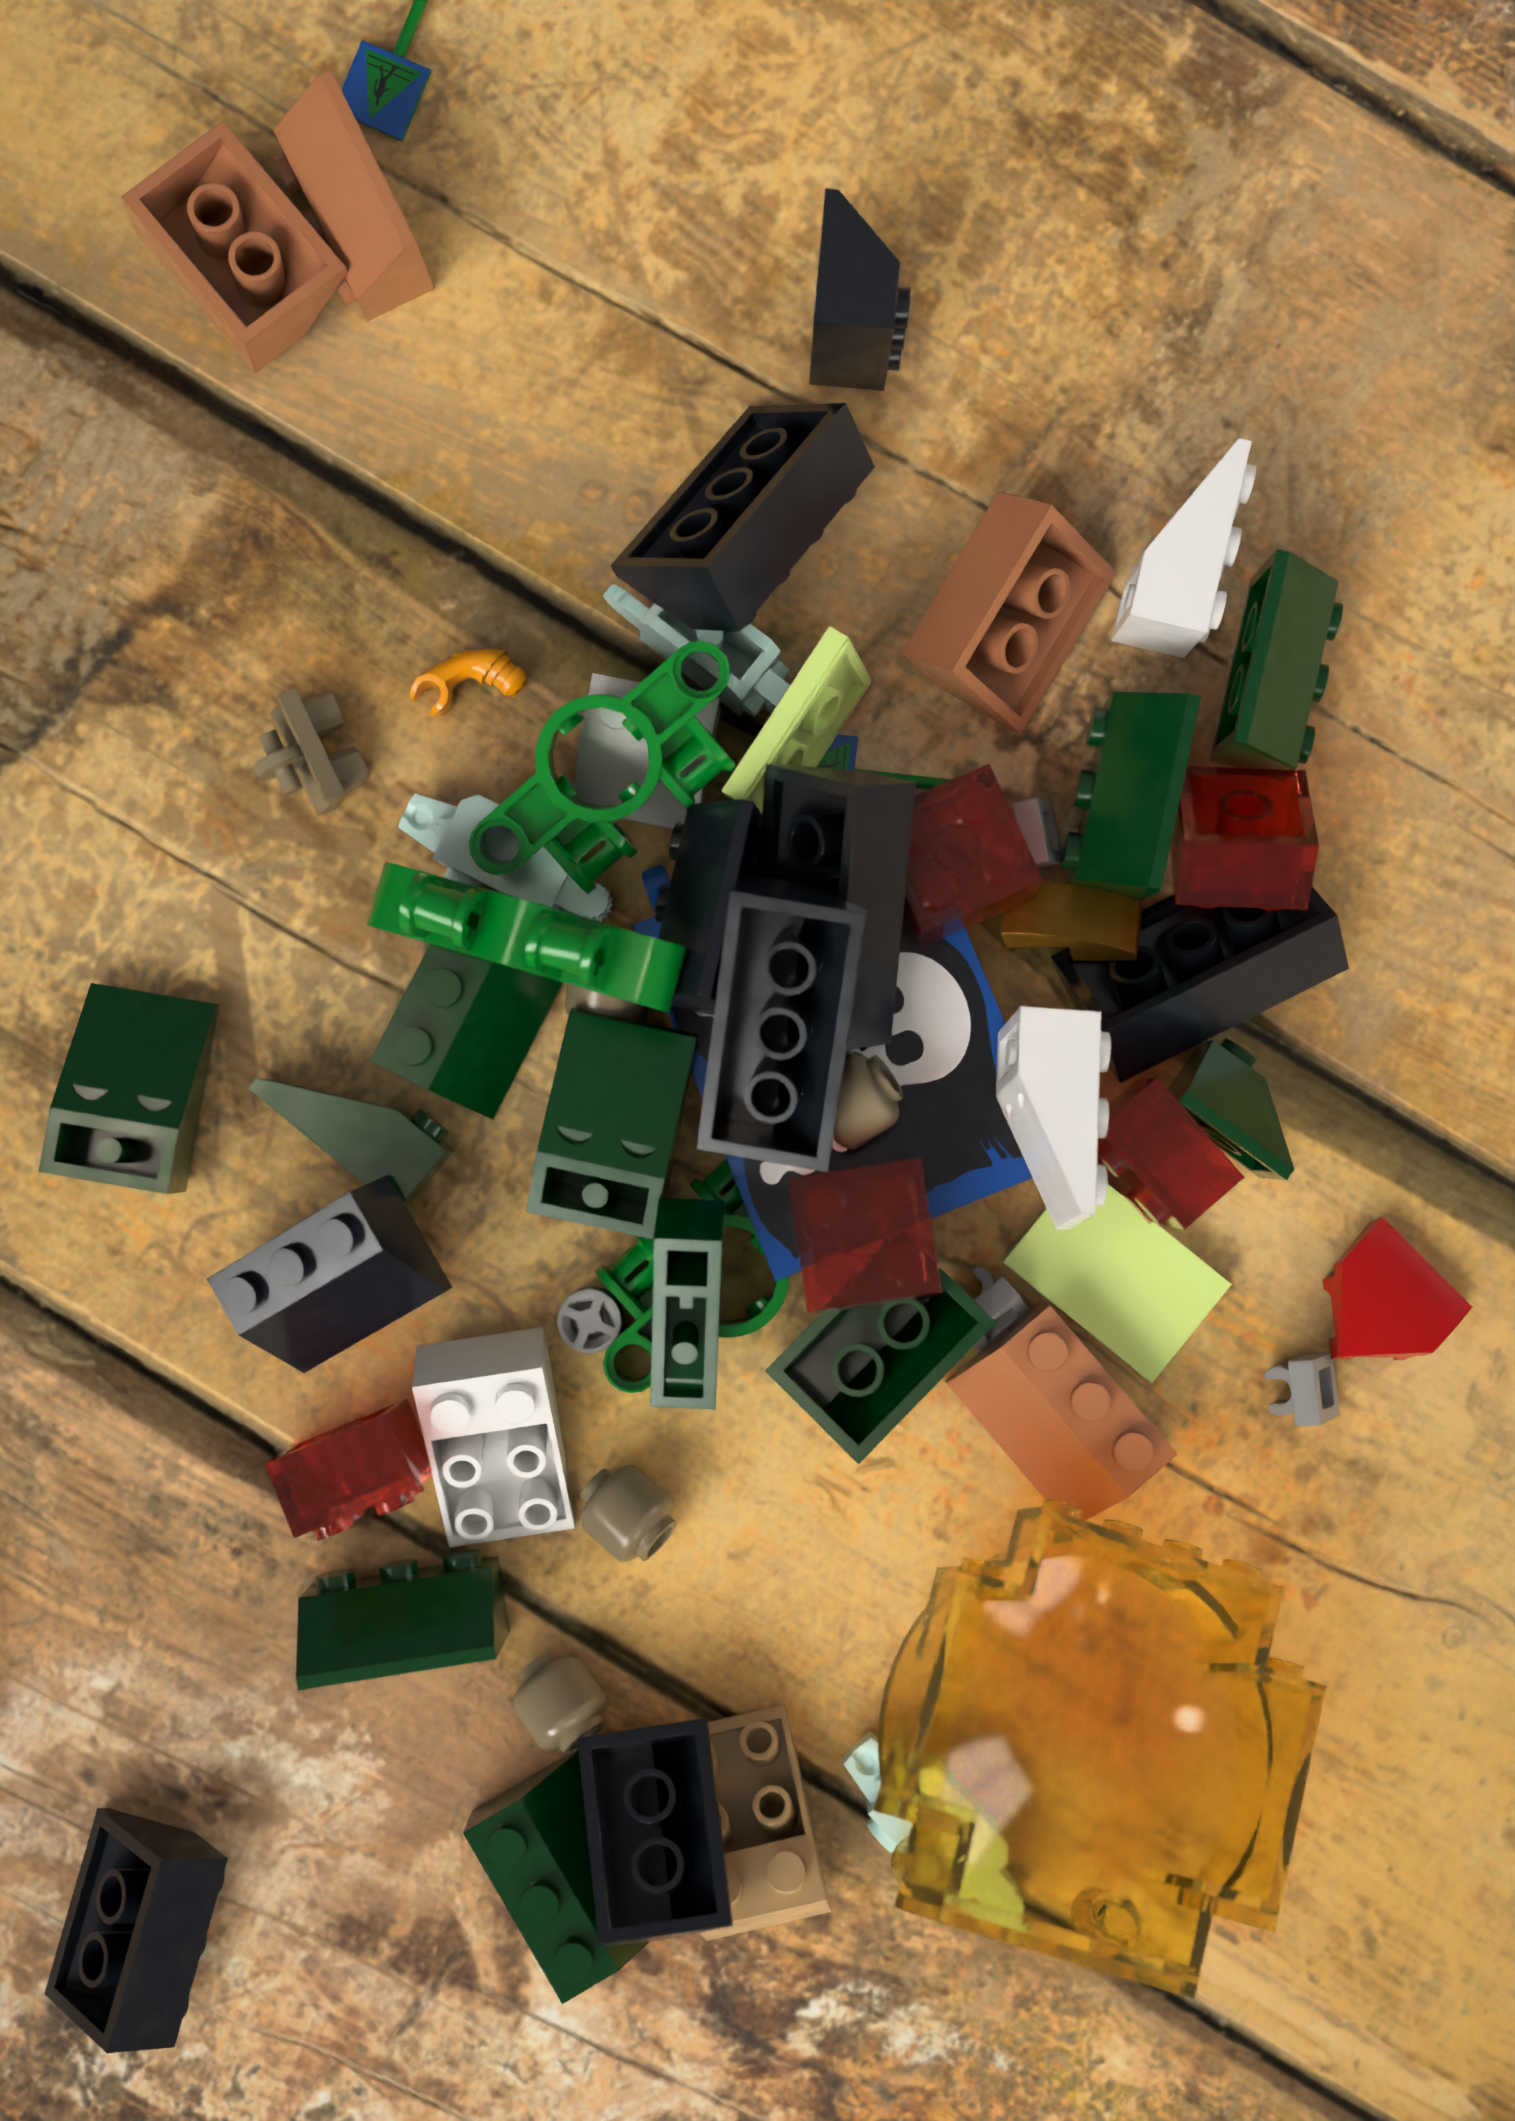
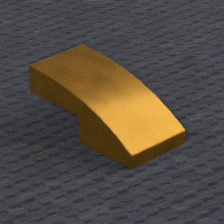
M1008 881L1001 935L1006 948L1069 947L1073 961L1137 960L1143 907L1141 900L1097 888L1055 882Z

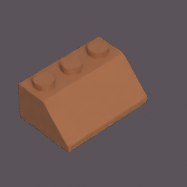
M331 68L318 74L273 129L284 152L274 157L273 160L290 194L303 190L312 209L302 213V215L326 244L330 245L332 251L347 268V274L337 287L345 306L357 301L368 322L435 288L418 244Z
M221 121L121 196L135 232L254 373L270 363L307 333L347 274V268L224 121Z
M998 491L901 652V655L939 688L1008 729L1021 734L1117 572L1051 504Z
M1040 1300L1029 1309L1030 1312L983 1352L980 1351L945 1383L1071 1529L1128 1498L1178 1454L1049 1304Z

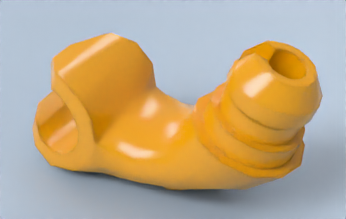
M495 648L463 650L460 653H453L451 658L440 662L416 677L410 688V699L415 702L427 688L434 687L440 689V699L433 705L429 714L432 717H442L452 708L454 688L469 678L477 680L480 684L486 682L491 687L495 686L502 694L515 697L523 689L528 679L525 670L520 666H516L512 662L513 659L507 655L508 650Z

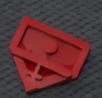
M1383 1217L1369 1222L1334 1264L1335 1274L1323 1279V1289L1331 1295L1335 1337L1329 1339L1331 1359L1381 1357L1405 1360L1414 1356H1425L1434 1353L1472 1309V1306Z

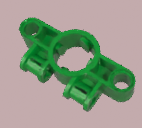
M690 642L679 648L623 698L609 694L588 695L574 699L556 710L545 723L537 741L535 752L537 773L482 819L471 832L469 850L475 864L486 873L494 875L509 874L518 869L544 847L584 892L590 894L596 889L595 880L624 855L632 858L638 852L634 843L615 820L626 817L639 809L654 792L660 780L681 804L689 809L695 803L694 795L723 770L731 773L737 767V764L696 716L697 713L721 694L728 684L731 673L730 664L725 653L715 644L709 642ZM700 651L710 653L715 657L720 669V675L715 685L703 691L692 689L685 683L682 677L683 662L689 655ZM606 708L622 713L627 717L621 722L637 741L644 738L647 742L649 767L645 781L641 786L635 780L617 796L622 801L619 804L597 806L580 801L576 798L579 791L568 776L563 773L558 777L555 771L553 751L558 733L561 732L565 736L585 720V717L580 713L585 709ZM700 755H706V759L685 776L681 774V771ZM501 825L508 827L517 836L519 848L517 855L513 859L505 861L496 859L487 850L485 838L492 826ZM600 841L606 842V845L590 859H583V856Z
M389 862L384 863L366 924L391 933L668 1013L688 949L672 942L577 916L536 902L471 886Z
M725 1159L704 1180L695 1178L689 1185L702 1200H724L723 1227L731 1226L750 1231L753 1235L748 1239L749 1242L765 1257L737 1184L726 1194H720V1190L734 1178L727 1159ZM636 1236L637 1241L609 1267L601 1265L595 1270L596 1275L635 1318L609 1346L603 1361L604 1372L610 1384L618 1390L627 1393L642 1392L651 1387V1369L642 1377L632 1378L623 1374L616 1362L618 1350L625 1345H640L648 1351L650 1356L652 1354L654 1239ZM644 1260H648L649 1265L631 1281L626 1279ZM789 1277L774 1283L773 1292L768 1299L763 1294L745 1309L749 1315L748 1317L729 1321L719 1319V1337L744 1336L766 1325L777 1314L785 1300L789 1287Z

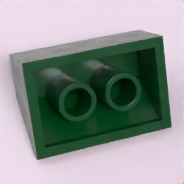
M1277 549L1250 579L1210 756V762L1284 778L1296 770L1298 763L1305 764L1310 756L1315 737V727L1307 725L1312 701L1320 702L1329 675V665L1321 664L1325 641L1334 640L1343 612V604L1334 602L1339 581L1289 551Z
M1113 692L1105 702L1104 709L1094 707L1086 736V745L1095 746L1091 771L1081 769L1073 799V807L1083 808L1078 833L1068 831L1061 856L1060 869L1070 870L1067 884L1115 892L1141 900V902L1162 889L1201 696L1190 693Z
M429 944L370 1061L435 1094L494 1120L564 983Z
M901 1230L765 1372L860 1464L996 1324V1321Z
M470 1549L442 1556L443 1565L418 1568L416 1559H407L379 1566L380 1575L355 1578L353 1569H344L316 1576V1585H311L298 1598L296 1658L298 1691L497 1659L510 1632L499 1556L482 1558L479 1549Z
M578 1750L565 1755L471 1812L463 1834L562 2004L618 1972L649 1943L644 1942L617 1947L599 1945Z

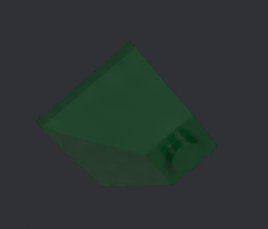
M1226 1038L1221 1044L1214 1040L1200 1043L1157 1104L1259 1178L1287 1180L1295 1169L1266 1078L1251 1068L1256 1062L1255 1057L1235 1042Z

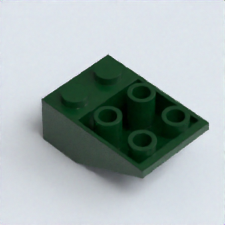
M91 983L50 1106L39 1172L165 1194L186 1192L219 1005Z
M571 1008L536 1152L526 1212L654 1239L658 1198H667L698 1034Z

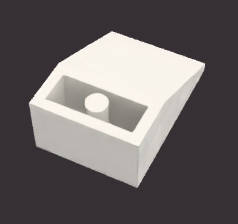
M1239 438L1144 551L1124 582L1112 633V642L1185 658L1198 642H1206L1210 629H1218L1227 599V591L1217 589L1225 566L1232 567L1235 561L1242 534V529L1234 527L1232 524L1239 504H1246L1250 497L1256 475V465L1247 463L1252 441Z
M1020 1006L998 1032L996 1098L1055 1229L1069 1230L1095 1215L1096 1205L1102 1206L1106 1198L1107 1170L1105 1165H1097L1098 1138L1104 1139L1107 1134L1109 1104L1107 1098H1099V1073L1107 1072L1111 1055V1038L1109 1032H1101V1012Z
M543 1327L417 1346L412 1390L449 1548L574 1529L575 1518L557 1397Z

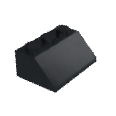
M825 188L809 385L884 391L887 370L899 371L901 350L903 351L905 329H907L911 287L898 286L900 261L838 189Z
M738 799L693 804L687 809L684 823L677 822L673 828L669 846L670 860L675 861L670 885L663 884L661 886L655 908L656 922L661 923L658 939L688 948L671 1003L673 1008L714 1016L730 890L743 874L757 876L762 814L753 801Z
M389 1175L346 1193L207 1278L240 1337L303 1373L453 1288Z
M696 1719L577 1738L599 1945L617 1947L677 1938L734 1926L708 1719Z
M97 1808L44 1994L106 2053L174 2048L182 2019L188 2010L189 1994L199 1959L206 1947L207 1931L218 1893L223 1887L228 1858L195 1832L110 1808Z

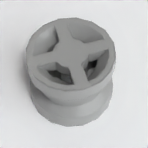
M597 1286L583 1287L571 1294L560 1307L557 1318L559 1334L564 1342L575 1351L587 1354L601 1352L609 1347L621 1332L624 1322L623 1307L619 1300L609 1290Z

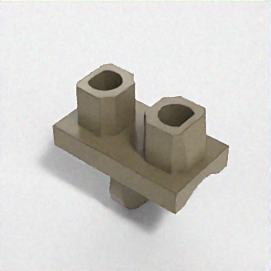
M295 688L278 694L277 700L280 705L272 710L270 715L286 748H284L276 730L268 731L259 736L267 756L252 766L258 781L278 778L284 794L287 796L303 788L295 772L296 769L317 815L320 816L333 811L343 795L364 784L369 776L368 768L360 751L355 746L327 756L319 737L341 730L344 722L339 706L331 692L300 698Z

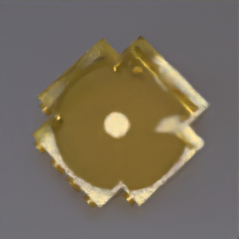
M1044 1499L1043 1505L1040 1507L1019 1509L1017 1511L1007 1552L997 1554L984 1561L963 1557L961 1566L937 1567L928 1604L904 1637L892 1663L884 1689L879 1716L878 1757L881 1784L874 1811L911 1822L910 1836L897 1844L891 1858L893 1875L900 1884L894 1907L941 1924L1195 1999L1213 1915L1271 1932L1276 1930L1326 1686L1302 1678L1303 1666L1269 1657L1284 1587L1261 1580L1262 1569L1230 1559H1223L1222 1565L1219 1566L1201 1560L1203 1550L1197 1546L1170 1539H1164L1162 1546L1141 1540L1143 1529L1137 1526L1111 1519H1105L1103 1526L1081 1520L1083 1510L1075 1505L1058 1500Z

